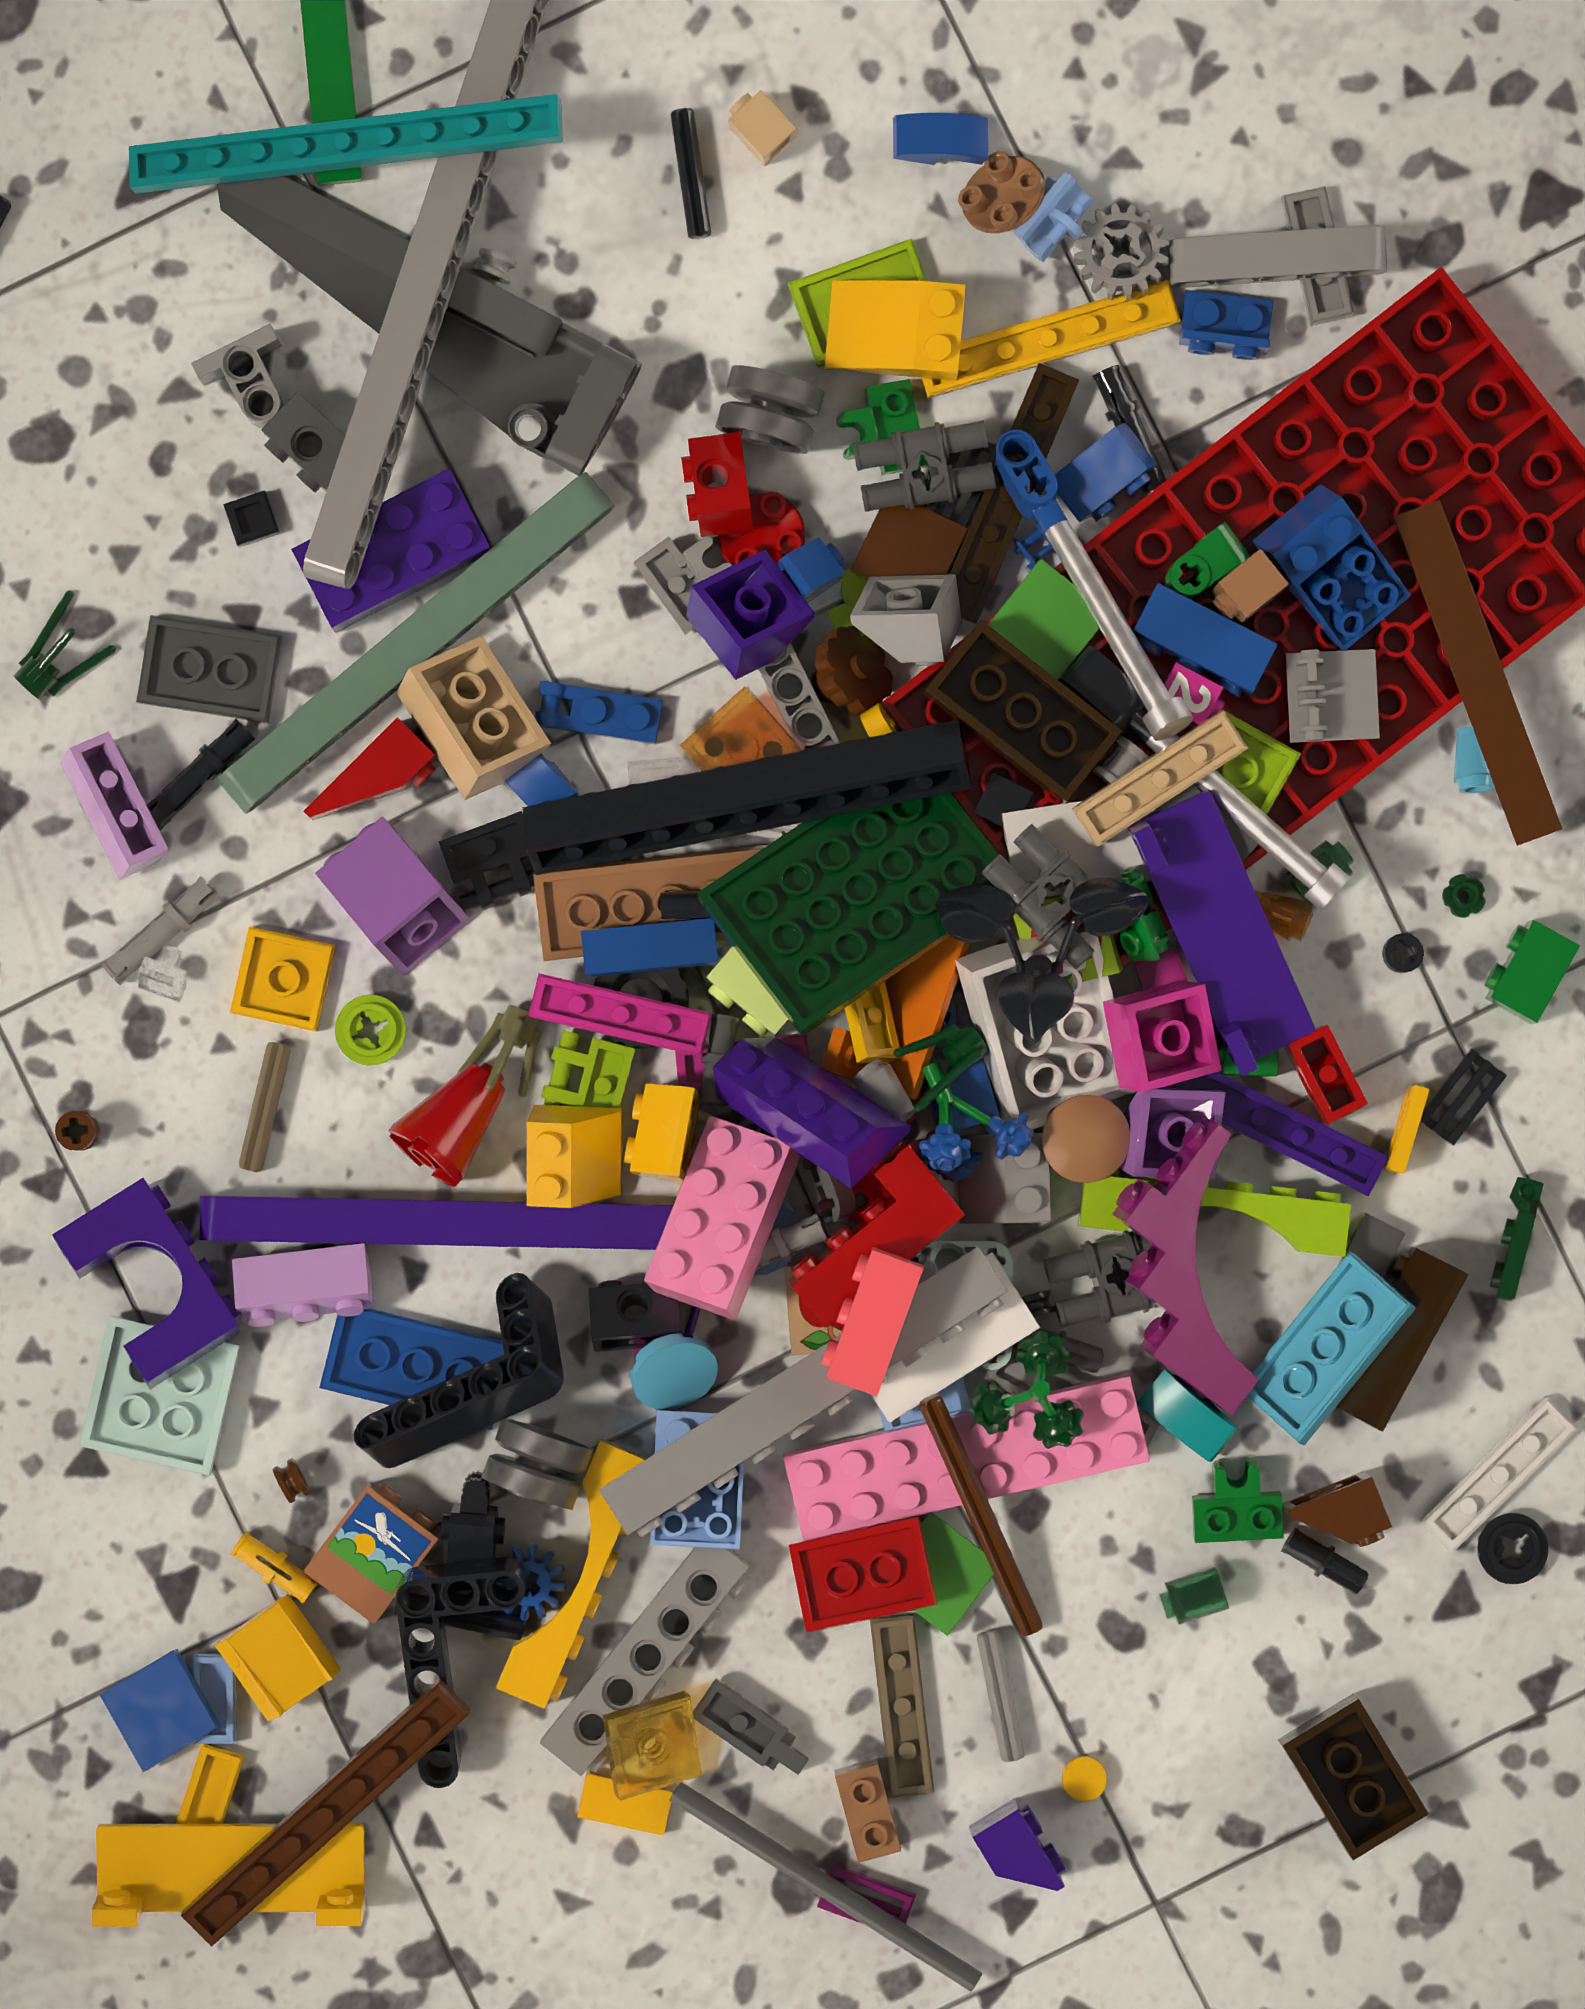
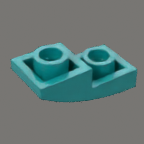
M1169 1369L1163 1370L1137 1402L1170 1433L1208 1462H1212L1239 1430L1209 1399H1201L1181 1378Z

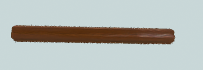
M940 1394L926 1397L920 1401V1410L1020 1634L1022 1636L1032 1635L1042 1629L1041 1618L945 1402Z

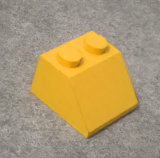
M645 1084L644 1094H636L632 1119L639 1120L636 1138L628 1137L624 1163L631 1164L630 1172L633 1175L683 1183L689 1168L700 1107L698 1102L700 1094L695 1088Z
M534 1104L527 1120V1206L573 1208L621 1195L622 1108Z

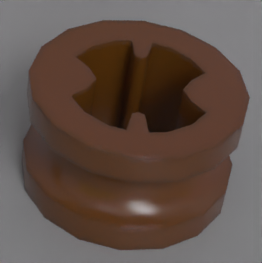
M293 1458L287 1460L285 1468L278 1466L272 1468L274 1476L289 1503L296 1501V1495L299 1493L305 1496L311 1493L304 1475Z

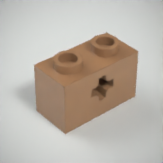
M1260 549L1217 583L1211 591L1215 597L1211 604L1218 614L1242 625L1280 595L1289 584Z
M873 1759L834 1770L858 1863L901 1852L878 1760Z

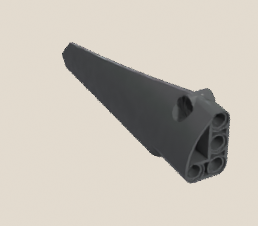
M285 176L217 184L222 212L378 334L380 333L410 243L409 240ZM460 267L426 371L507 434L518 446L580 477L618 415L640 372L642 364L562 323L563 320ZM527 416H535L541 424L540 434L531 441L522 439L518 431L519 423Z

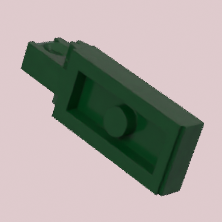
M1517 1177L1509 1198L1516 1208L1517 1215L1515 1220L1506 1219L1500 1244L1508 1245L1505 1262L1496 1261L1490 1287L1497 1288L1495 1298L1509 1302L1515 1299L1544 1183Z

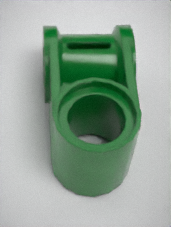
M1224 522L1198 541L1194 548L1181 556L1167 571L1165 586L1190 600L1195 599L1219 580L1226 577L1250 558L1251 555L1227 523ZM1182 571L1184 573L1193 571L1197 577L1193 581V585L1190 583L1184 586L1180 584L1178 579L1181 577Z

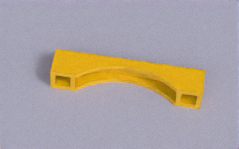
M604 1439L599 1441L583 1479V1486L589 1504L591 1531L588 1556L581 1578L571 1597L552 1619L533 1634L514 1644L496 1689L543 1709L546 1708L549 1699L558 1702L568 1678L560 1674L565 1660L569 1658L575 1661L585 1638L584 1635L577 1633L584 1617L593 1619L602 1598L601 1594L594 1591L601 1575L610 1579L620 1555L612 1551L618 1534L626 1538L628 1536L599 1489L646 1460V1457Z

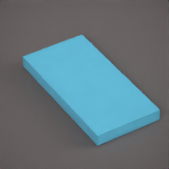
M1349 1251L1251 1372L1259 1380L1247 1397L1292 1438L1305 1446L1415 1311L1416 1307L1361 1258Z

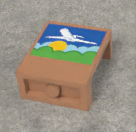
M383 1482L378 1487L372 1483L365 1487L303 1570L304 1573L374 1625L396 1597L403 1573L410 1568L419 1566L441 1537L440 1534L434 1531L438 1524L431 1517L419 1509H416L413 1514L399 1504L402 1496Z

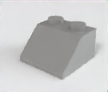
M956 574L869 577L850 615L851 624L900 663L915 662L919 666H932L939 662H944L962 624Z
M1034 1133L1032 1135L1029 1147L1020 1157L1008 1155L1003 1160L996 1157L998 1147L994 1135H960V1139L971 1141L970 1148H973L974 1152L982 1154V1159L977 1162V1167L973 1168V1174L969 1178L959 1181V1205L965 1214L960 1219V1224L1051 1222L1049 1163L1042 1146L1043 1133Z

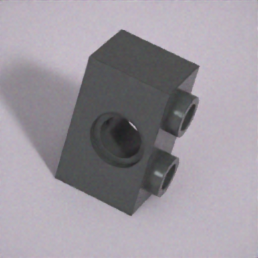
M297 391L261 429L269 439L264 446L282 463L289 457L300 467L301 470L296 476L314 493L320 488L327 492L345 435ZM308 436H316L322 440L321 451L314 457H304L299 453L301 441Z

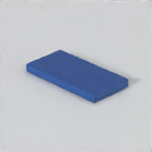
M364 1309L361 1314L355 1316H340L337 1314L319 1388L391 1405L504 1355L503 1343L501 1340L374 1309ZM494 1424L485 1427L484 1429L492 1430Z

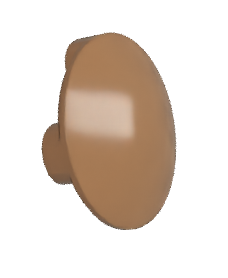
M1002 151L994 152L988 156L984 166L975 172L966 187L961 190L958 202L968 222L977 230L994 234L1008 232L1023 225L1036 213L1044 198L1045 179L1040 168L1031 160L1020 156H1008Z
M1096 1095L1075 1096L1053 1107L1047 1114L1042 1134L1043 1151L1051 1167L1068 1180L1080 1183L1102 1180L1110 1176L1121 1166L1129 1150L1130 1129L1122 1111L1106 1098Z

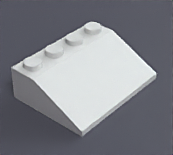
M1085 928L1076 929V932L1095 950L1092 958L1099 978L1082 982L1078 971L1085 968L1086 961L1078 969H1075L1065 959L1063 973L1059 974V976L1064 977L1069 974L1073 976V983L1071 985L1074 990L1073 1006L1035 1044L1010 1023L998 1003L997 990L1000 982L1007 975L1017 973L1016 963L1008 943L994 945L955 959L973 1028L979 1033L989 1049V1054L983 1060L1000 1119L1005 1122L1019 1117L1024 1112L1029 1116L1026 1125L1033 1130L1044 1126L1048 1112L1069 1098L1079 1095H1096L1111 1101L1136 1092L1119 1088L1103 1007V1001L1114 999L1108 976L1102 977L1104 960L1098 937L1088 933ZM1037 937L1016 941L1022 958L1025 961L1034 955H1044L1051 962H1055L1058 951L1048 941L1044 944L1042 941L1039 942L1036 939Z

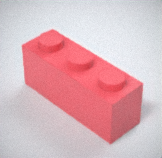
M872 1247L869 1257L863 1254L860 1255L852 1280L860 1282L854 1299L845 1296L836 1321L844 1324L839 1341L829 1340L821 1365L829 1367L826 1375L827 1379L878 1396L924 1265Z

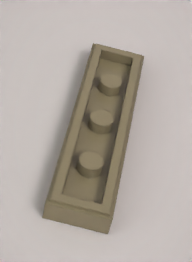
M914 1614L870 1620L890 1798L935 1793Z

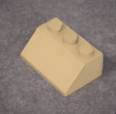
M482 636L410 667L396 692L464 800L502 784L549 748L551 744Z

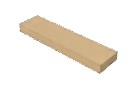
M1221 710L1074 806L1072 810L1094 844L1098 847L1248 749L1225 711Z

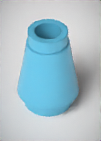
M1469 726L1458 729L1456 731L1454 783H1458L1459 792L1473 794L1494 789L1495 786L1473 727Z

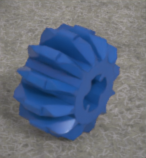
M531 1544L529 1558L527 1559L524 1558L522 1549L519 1546L512 1549L513 1557L521 1561L526 1567L528 1575L531 1571L539 1575L536 1583L541 1587L535 1593L533 1588L528 1593L525 1592L521 1603H519L523 1605L520 1613L522 1620H528L530 1606L535 1607L536 1613L540 1618L546 1617L547 1611L543 1600L555 1608H558L561 1604L560 1599L551 1593L550 1590L566 1591L567 1589L566 1582L553 1580V1577L565 1572L564 1565H557L549 1569L547 1565L555 1556L552 1550L545 1554L542 1561L536 1559L539 1551L537 1544ZM509 1576L498 1577L495 1580L496 1583L506 1584V1587L501 1588L503 1590H512L518 1586L517 1582ZM510 1608L504 1611L507 1614H510L514 1610V1608Z

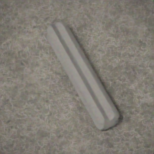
M998 1630L984 1631L977 1635V1642L1000 1756L1003 1762L1017 1761L1024 1758L1025 1753L1001 1634Z

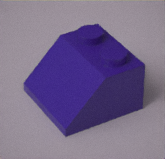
M766 550L692 585L686 614L688 620L735 680L773 662L815 616V612Z

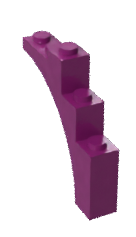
M1204 1117L1201 1122L1195 1123L1186 1132L1183 1138L1184 1145L1174 1159L1167 1160L1161 1166L1156 1175L1157 1182L1155 1185L1152 1186L1140 1179H1137L1134 1184L1128 1185L1119 1195L1116 1202L1118 1207L1112 1215L1151 1244L1148 1251L1141 1252L1134 1259L1130 1267L1131 1274L1125 1281L1165 1310L1161 1317L1155 1318L1147 1326L1143 1335L1144 1340L1139 1347L1218 1407L1233 1416L1259 1379L1235 1358L1216 1331L1202 1297L1196 1268V1227L1201 1198L1212 1168L1232 1135L1220 1124Z

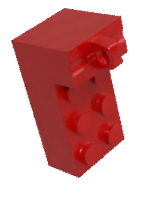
M904 1141L901 1144L898 1143L870 1170L890 1194L891 1198L886 1202L881 1197L875 1199L860 1212V1215L864 1218L851 1230L846 1225L842 1226L825 1240L829 1248L816 1258L812 1253H809L790 1269L794 1274L788 1280L791 1287L824 1328L828 1327L838 1318L845 1296L854 1299L860 1282L852 1280L861 1254L869 1257L872 1247L910 1260L965 1216L913 1149Z

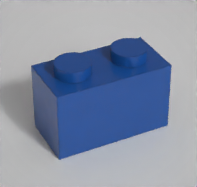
M1127 423L1115 426L1054 474L1058 482L1057 494L1078 522H1082L1090 517H1093L1097 522L1117 507L1113 499L1125 490L1129 495H1132L1150 482L1151 478L1147 473L1156 467L1157 463Z

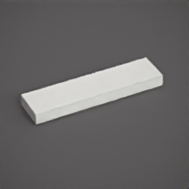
M1544 1397L1419 1521L1453 1553L1578 1428L1548 1397Z

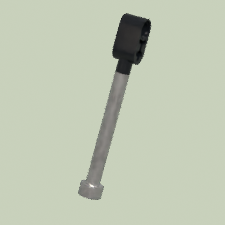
M1088 646L1059 678L1062 684L1122 730L1120 735H1123L1129 729L1155 753L1179 738L1175 734L1159 741L1153 739L1143 722V717L1147 714L1148 710L1130 679L1094 647ZM1216 770L1193 784L1201 792L1205 790L1211 792L1216 805L1306 885L1309 890L1304 897L1320 911L1351 878L1335 863L1327 869Z

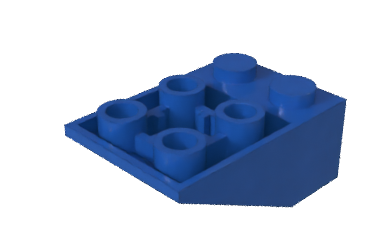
M1321 484L1252 541L1258 550L1261 549L1288 582L1287 588L1340 651L1347 650L1411 596L1343 498Z

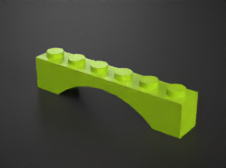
M1118 1168L1114 1173L1102 1180L1082 1183L1077 1226L1123 1232L1128 1230L1129 1227L1113 1216L1112 1213L1118 1207L1116 1202L1121 1192L1128 1185L1134 1184L1137 1179L1121 1178V1169ZM1138 1177V1179L1152 1186L1157 1182L1156 1177ZM1208 1179L1200 1206H1215L1234 1210L1259 1220L1280 1234L1298 1252L1346 1256L1351 1204L1340 1203L1341 1194L1315 1191L1314 1200L1296 1198L1297 1189L1277 1186L1270 1187V1195L1252 1193L1253 1184L1226 1181V1190L1208 1188Z

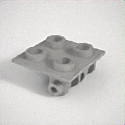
M1375 649L1327 652L1303 650L1301 653H1286L1290 743L1380 738Z

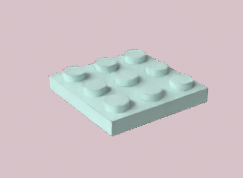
M112 1315L109 1316L79 1446L210 1476L241 1345L225 1342L150 1390L129 1358L123 1345L155 1325Z

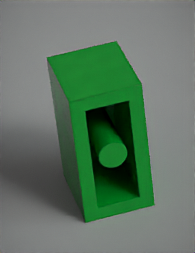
M1535 920L1528 921L1525 927L1518 924L1506 944V948L1511 950L1503 966L1496 963L1485 981L1484 986L1490 989L1485 999L1529 1024L1538 1023L1580 945Z

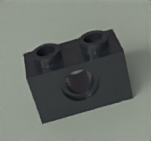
M609 1280L599 1283L598 1287L588 1288L591 1338L594 1352L643 1348L657 1338L669 1334L682 1333L680 1301L654 1292L644 1280L642 1284L624 1285V1282L619 1280ZM632 1305H641L647 1309L646 1314L639 1319L633 1320L624 1316L625 1310Z

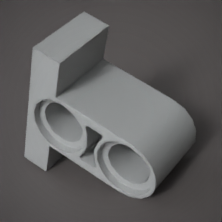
M271 324L191 363L198 379L203 385L224 375L242 412L251 424L259 428H263L284 406L282 398L261 359V356L282 346ZM241 356H249L254 361L252 371L243 377L232 374L231 368L234 360ZM261 395L272 397L274 405L270 413L264 416H256L252 413L251 404L255 398Z

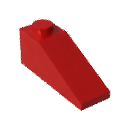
M397 717L303 812L312 820H316L406 790L412 783L420 787L436 771L432 763L437 759V756Z

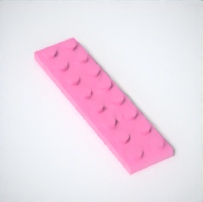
M1129 1373L1050 1391L1048 1396H1046L1050 1402L1060 1404L1070 1400L1075 1408L1081 1409L1084 1413L1081 1421L1083 1433L1079 1437H1075L1069 1447L1057 1445L1047 1449L1042 1441H1037L1033 1437L1036 1427L1034 1416L1038 1412H1043V1408L1039 1402H1033L1032 1400L1015 1405V1416L1009 1421L1008 1431L1003 1433L997 1431L995 1434H988L982 1425L976 1424L973 1421L971 1411L950 1415L987 1499L1150 1462ZM926 1421L783 1453L803 1541L963 1505Z

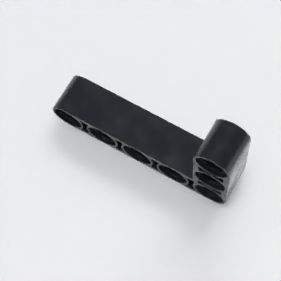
M522 1273L510 1274L502 1280L496 1290V1304L504 1355L367 1415L357 1424L354 1431V1441L360 1449L383 1468H394L549 1400L559 1392L564 1381L553 1305L550 1297L526 1275Z
M511 1557L416 1566L403 1573L396 1592V1609L409 1705L432 1685L422 1682L418 1677V1674L423 1671L436 1673L454 1692L444 1616L507 1610L516 1607L521 1603L525 1595L528 1579L526 1567L521 1561ZM509 1576L517 1582L518 1586L512 1590H503L498 1587L495 1580L498 1577ZM456 1581H465L472 1586L473 1591L470 1594L460 1595L454 1592L451 1584ZM413 1585L425 1588L429 1596L421 1600L414 1599L407 1593L406 1589ZM418 1628H425L431 1631L434 1639L428 1642H421L413 1636L412 1632ZM458 1725L417 1761L421 1779L425 1784L433 1788L447 1787L458 1776L462 1757ZM436 1755L444 1756L451 1762V1765L446 1768H438L429 1759Z

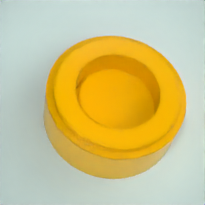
M1077 1756L1071 1759L1062 1771L1063 1787L1066 1793L1077 1801L1088 1802L1095 1800L1103 1793L1106 1787V1772L1101 1763L1093 1757Z

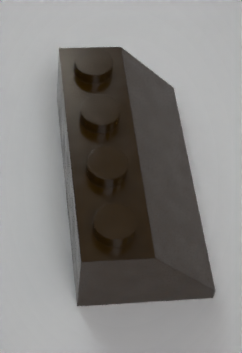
M1411 1247L1408 1254L1403 1251L1398 1254L1389 1274L1394 1277L1391 1286L1410 1301L1416 1309L1336 1406V1408L1381 1432L1384 1431L1469 1275L1415 1247Z

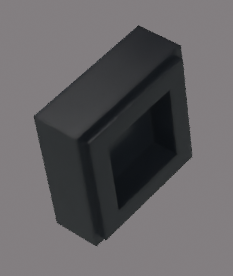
M265 490L223 504L238 547L280 534Z
M992 773L973 813L1003 828L1002 813L1025 810L1033 792Z

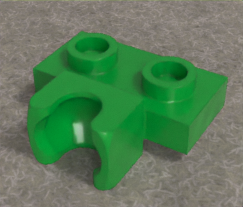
M910 379L867 386L864 391L868 407L845 411L839 414L836 419L838 427H852L859 432L860 442H857V444L892 437L891 433L897 429H900V432L920 429ZM853 444L844 450V459H855ZM921 454L919 466L924 468L927 466V461L924 455ZM897 464L880 466L881 475L902 472V467L897 468Z
M1249 1458L1245 1461L1244 1474L1238 1480L1227 1478L1223 1463L1220 1460H1215L1212 1463L1214 1495L1192 1496L1194 1542L1209 1543L1283 1539L1282 1494L1280 1491L1260 1492V1473L1257 1460Z

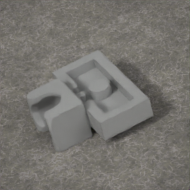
M668 536L633 562L634 566L685 635L695 629L686 617L691 586L732 566L730 563H723L717 568H709L703 563L704 556L713 548L711 536L703 537L685 550L683 554Z

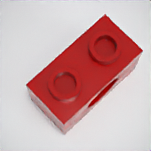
M740 432L689 438L690 456L681 457L684 483L693 482L695 494L686 495L689 521L698 520L701 537L753 530ZM716 482L724 484L717 488L709 487L710 484Z
M1328 1024L1317 1028L1312 1033L1284 1047L1323 1124H1330L1368 1104Z

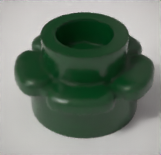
M1465 874L1456 875L1449 880V886L1443 889V903L1450 908V912L1454 916L1467 918L1471 913L1477 914L1483 909L1486 902L1485 897H1483L1485 887L1476 877L1468 878ZM1462 892L1468 893L1469 897L1467 900L1461 899L1460 895Z

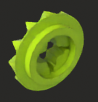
M363 995L354 998L342 1008L335 1023V1037L341 1051L350 1060L367 1066L379 1065L393 1058L401 1050L406 1036L405 1021L401 1011L393 1002L378 995ZM363 1012L373 1023H383L385 1021L389 1023L378 1032V1042L381 1046L379 1048L369 1038L353 1039L354 1036L359 1034V1031L364 1029L362 1022L364 1019L361 1015Z

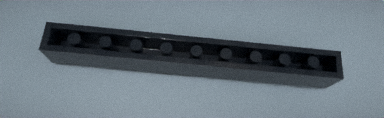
M959 720L939 722L929 726L894 731L860 740H849L840 744L815 749H804L800 752L770 758L765 757L730 766H719L710 770L675 775L670 778L640 784H630L625 787L601 792H590L581 796L556 801H545L540 804L522 807L525 847L535 874L541 875L972 789L966 744Z

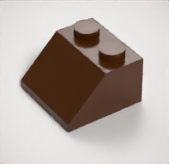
M1363 1471L1282 1503L1283 1512L1291 1518L1350 1544L1353 1542L1359 1544L1360 1547L1385 1538L1383 1530L1392 1527L1373 1477Z

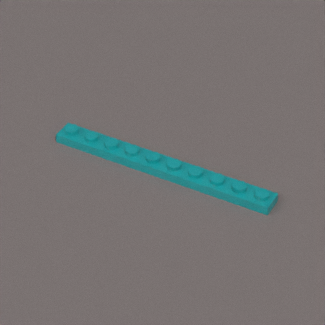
M557 94L129 146L130 189L135 194L562 143L561 99Z

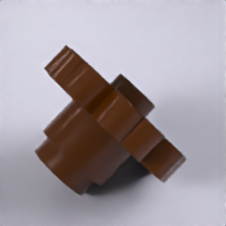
M855 626L839 627L826 634L825 642L816 647V671L811 677V685L821 701L825 703L833 702L838 707L847 705L849 711L853 715L858 716L876 704L883 702V699L892 694L891 684L893 675L884 666L886 660L885 652L868 636L862 637Z

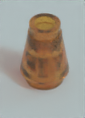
M1255 889V893L1272 931L1288 941L1291 938L1302 941L1313 917L1314 908L1305 905L1306 900L1260 892Z

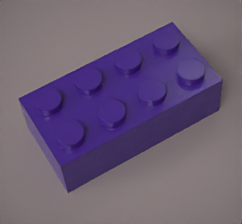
M448 468L382 502L358 577L350 589L306 579L331 628L337 633L474 563L489 551L490 547L453 474ZM311 539L291 549L302 572L305 555Z

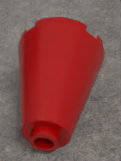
M483 1062L481 1066L471 1063L393 1123L388 1130L391 1133L389 1135L390 1139L408 1158L419 1167L423 1163L430 1169L435 1170L431 1176L451 1187H456L463 1179L506 1092L501 1084L504 1080L502 1074L498 1078L493 1090L489 1091L486 1089L485 1085L493 1066L486 1062Z

